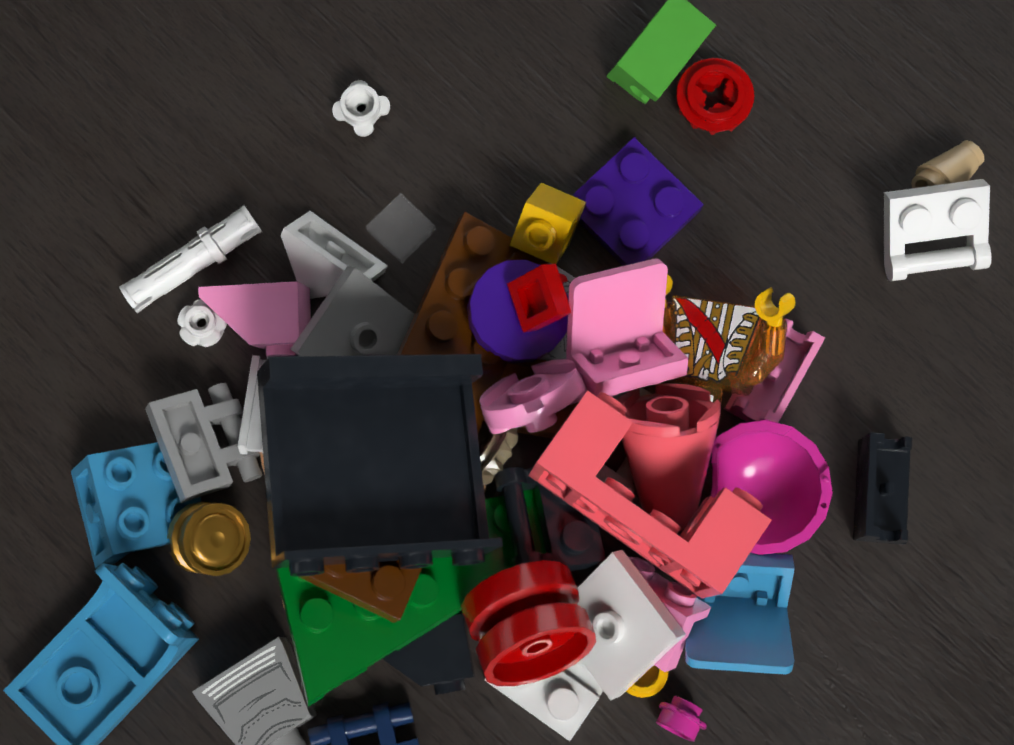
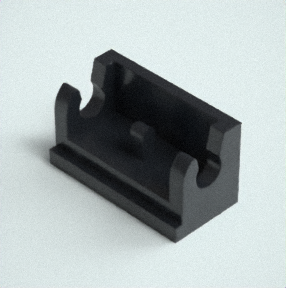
M870 432L858 440L853 540L905 545L908 542L907 518L912 437L905 436L901 437V439H885V433Z

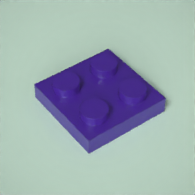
M635 137L572 195L586 202L579 223L622 266L650 260L702 210L704 205Z

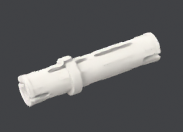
M245 205L209 229L205 226L196 231L198 236L189 241V243L161 259L137 277L119 286L131 307L139 313L142 309L152 304L153 301L184 283L205 267L214 262L218 264L227 260L226 254L246 240L248 241L261 233L260 227Z

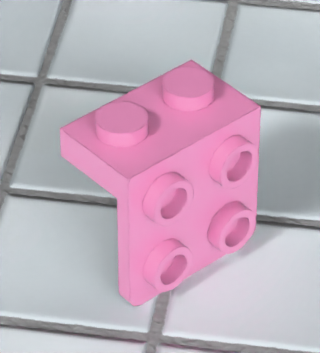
M655 258L579 276L570 283L569 306L572 313L568 315L566 359L574 362L577 371L581 374L586 389L595 396L603 392L613 397L623 392L649 385H657L664 381L687 375L688 357L662 332L668 268L660 259Z

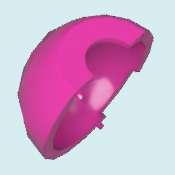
M769 420L740 423L716 437L712 449L711 463L713 474L711 496L714 498L725 487L732 492L735 488H740L759 500L763 505L760 512L772 520L750 553L764 555L787 552L809 540L826 519L833 494L829 466L816 444L794 427Z

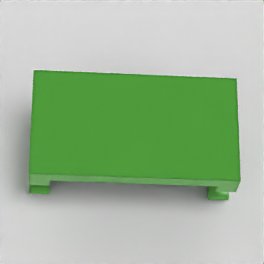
M667 0L606 77L613 83L615 81L640 102L646 104L649 99L656 102L715 28L716 24L687 0Z

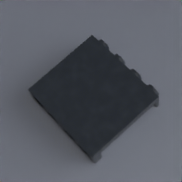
M481 354L287 356L267 358L257 371L272 569L290 568V576L302 577L325 573L324 565L345 564L347 573H361L380 569L379 562L399 560L400 569H418L432 566V558L452 557L453 566H465L485 562V554L503 546L502 538L489 539L472 389V383L483 375Z

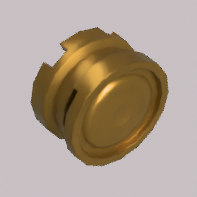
M197 502L188 504L176 513L169 524L167 539H170L172 550L169 553L178 566L188 572L220 576L232 572L242 564L249 551L251 536L246 519L241 512L231 505Z

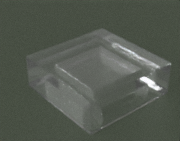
M402 193L366 226L367 231L401 264L436 231L435 225Z

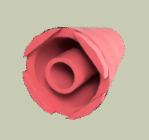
M687 384L655 385L654 394L640 396V388L628 391L617 400L627 410L624 416L633 422L621 440L642 510L649 515L653 509L665 514L680 526L681 529L679 531L686 527L699 506L721 416V403L718 399L714 403L711 402L710 392L706 389Z

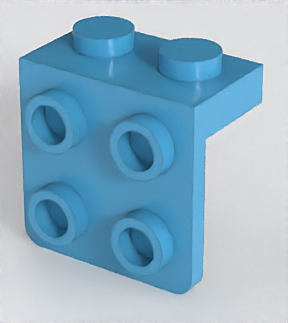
M750 553L723 594L702 599L697 596L698 599L710 605L711 610L707 618L694 622L690 634L685 641V661L690 667L770 674H789L792 672L794 654L787 606L795 570L793 555L774 553L757 555Z

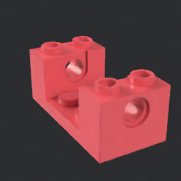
M587 390L528 476L701 599L723 594L772 521L760 512L763 505L754 496L740 488H735L732 492L725 487L714 498L712 496L705 498L680 536L677 535L681 528L671 518L654 509L650 515L631 502L635 495L627 487L610 477H607L605 482L596 477L633 422L624 416L627 410L616 399L603 392L595 396Z

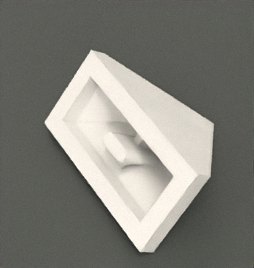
M311 211L284 227L281 233V238L296 280L310 288V299L327 297L347 266L355 267L371 281H375L384 274L388 267Z

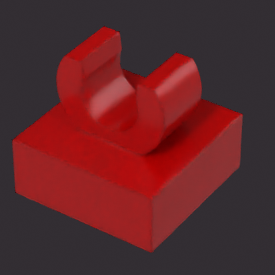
M556 263L540 265L507 283L523 333L537 331L572 313L563 286L568 280L564 274L559 273Z

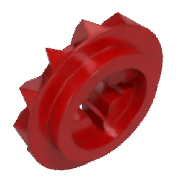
M708 58L694 63L683 73L679 80L675 97H677L679 114L683 115L690 122L693 129L700 128L714 135L727 130L732 132L747 119L754 103V88L747 73L737 64L726 59ZM722 83H725L722 100L726 104L716 103L712 108L709 107L708 110H705L707 96L702 91L706 90L712 93L716 88H720Z

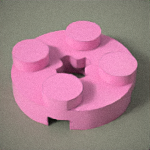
M568 359L541 362L531 366L534 372L533 376L519 381L516 373H513L488 388L481 395L479 402L482 415L491 434H499L511 428L524 425L528 432L533 433L542 431L555 424L557 421L555 413L568 405L579 402L587 392L581 374L577 371L574 362Z

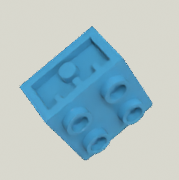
M158 442L90 454L71 470L95 568H98L102 563L115 564L131 552L170 544L167 534L169 524L176 513L188 504L202 502L201 497L183 503L180 502Z

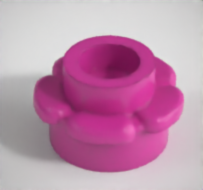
M677 696L673 697L671 704L668 702L660 703L659 708L661 712L656 723L665 730L691 742L695 741L700 729L706 730V723L699 718L703 710L695 704Z

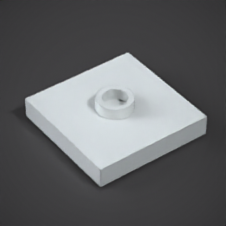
M623 550L612 552L577 588L580 598L578 605L586 609L596 635L594 647L581 660L610 701L623 695L686 635Z

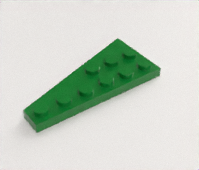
M534 489L526 490L523 492L535 551L544 554L546 553ZM503 496L485 499L489 539L502 538L503 546L485 554V562L474 565L453 566L452 557L432 558L433 565L421 569L401 620L395 623L300 577L290 576V568H275L308 707L345 681L352 680L365 672L369 666L393 651L400 650L462 611L461 605L466 595L474 587L499 571L512 567L510 560L515 557Z

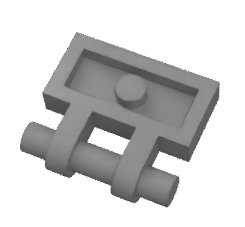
M220 383L208 389L213 405L204 407L198 390L194 389L149 402L145 408L181 503L229 488L233 483L228 469L229 466L238 467L244 483L258 479L263 475L256 459L260 456L259 452L248 451V454L239 453L238 441L242 422L240 417L243 415V409L239 399L232 398L227 383ZM211 425L222 426L229 447L220 449Z

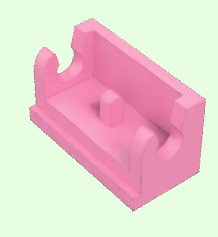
M783 319L780 328L778 352L776 354H769L765 351L766 333L724 409L746 422L769 420L778 423L825 337L814 331L807 332L806 335L801 334L792 328L793 321Z

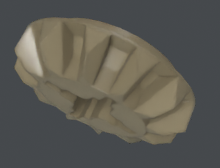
M487 424L480 428L478 442L483 486L492 482L495 474L503 470L504 463L512 456L511 450L518 441L517 427L499 434H491Z

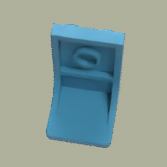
M102 563L95 570L96 574L102 579V583L93 597L3 690L56 745H99L199 640L190 630L195 623L193 619L174 602L167 605L153 594L158 588L157 584L137 566L131 569L124 563H121L119 566Z

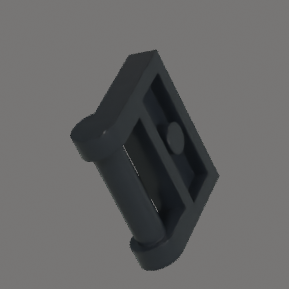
M510 467L495 474L496 490L503 493L515 557L510 560L512 567L522 563L546 560L561 562L569 567L570 571L596 568L606 559L599 526L528 475L533 468ZM534 489L546 553L544 554L535 551L524 490Z

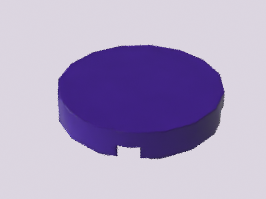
M508 260L489 268L474 285L467 304L469 327L478 344L487 352L491 351L494 355L501 357L500 359L510 363L533 362L549 354L566 335L568 327L567 315L537 331L523 333L507 283L540 266L528 260Z

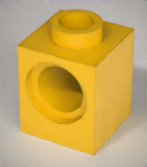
M540 183L524 205L510 246L546 262L557 264L570 245L586 202L544 183Z

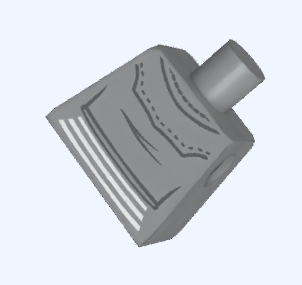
M277 637L192 691L195 698L235 745H307L297 728L317 716L314 704L309 707L307 706L297 660L287 637Z

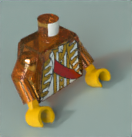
M668 274L666 284V295L671 291L673 281ZM772 287L757 296L755 307L673 295L672 303L665 299L662 332L688 357L687 375L675 378L674 380L681 384L706 389L710 392V401L713 403L717 399L721 403L723 392L749 396L754 386L761 384L784 359L787 321L783 316L794 308L796 304L795 297L789 292L783 295L779 301V308L772 302Z

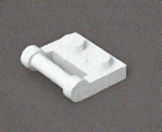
M984 179L884 192V267L888 280L890 282L905 280L907 274L970 266L972 270L989 268L991 265V250L988 243L990 185ZM967 235V246L905 255V244Z

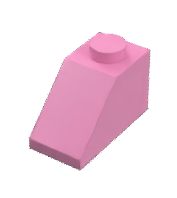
M298 281L199 287V298L249 345L266 349L267 357L296 356V353L290 349L311 320L309 287Z

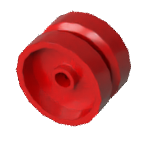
M546 560L522 563L499 571L480 582L466 595L461 609L471 638L479 642L476 652L487 682L496 686H519L535 683L570 668L590 653L596 643V635L586 609L578 605L580 600L579 592L569 567L561 562Z

